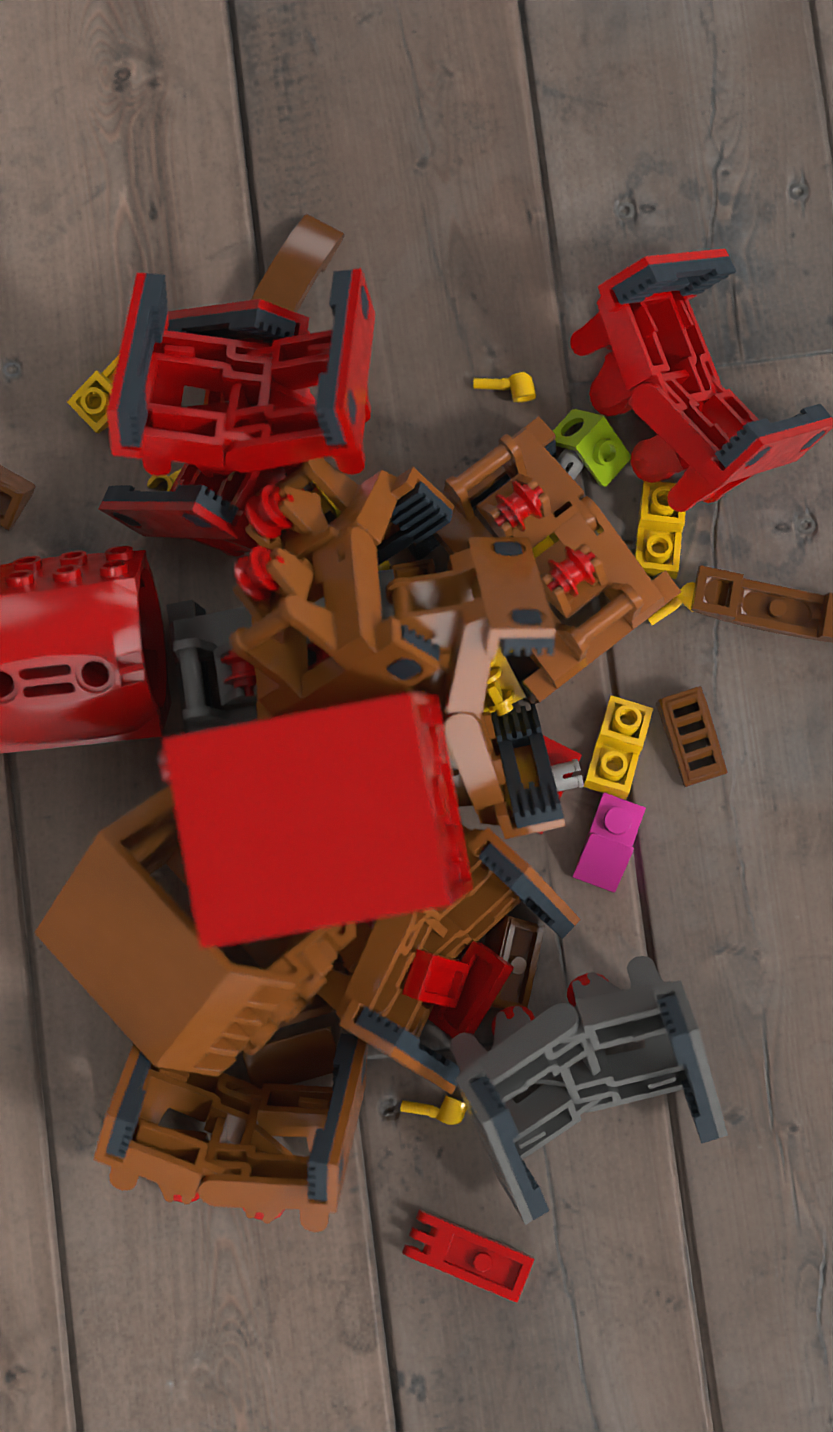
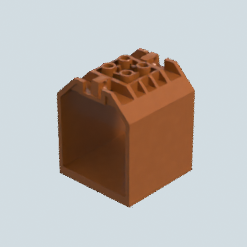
M170 785L99 831L34 933L154 1066L219 1076L237 1060L235 1056L244 1050L249 1056L254 1055L270 1040L283 1020L286 1023L290 1022L307 1006L308 1003L306 1001L327 983L328 980L324 976L336 960L337 952L355 938V922L239 942L262 969L231 964L216 946L200 949L196 924L150 875L167 864L189 888Z

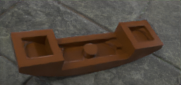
M306 214L275 256L251 300L262 299L297 313L320 271L324 273L344 238V233Z
M702 565L698 567L691 605L692 611L749 628L833 643V593L821 595L744 579V574Z

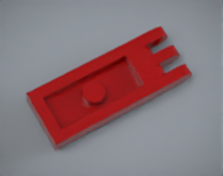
M418 1210L416 1219L421 1223L431 1225L432 1228L430 1233L419 1228L412 1227L408 1236L425 1243L423 1250H420L413 1245L405 1244L402 1250L403 1255L518 1303L535 1260L533 1256L427 1211Z

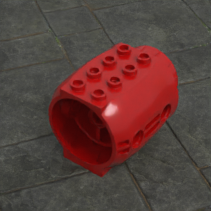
M116 546L107 549L105 553L87 554L85 551H71L57 557L42 559L39 556H25L14 560L13 563L1 564L0 754L162 737L172 702L168 684L167 651L162 611L156 583L148 564L146 549L133 551L131 546Z

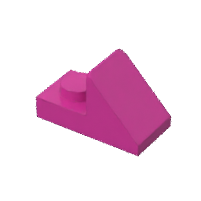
M603 792L572 878L615 893L633 853L634 847L632 846L646 808Z

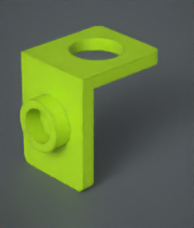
M573 409L553 430L556 435V446L574 450L600 486H608L631 459L630 453L603 415ZM584 422L578 432L564 437L566 431L571 426Z

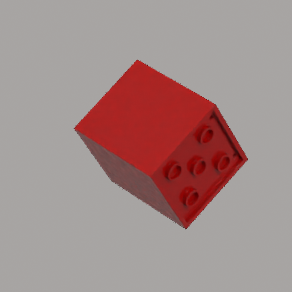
M407 693L163 739L165 750L159 754L160 769L164 780L171 782L200 949L451 906L474 889L438 695Z

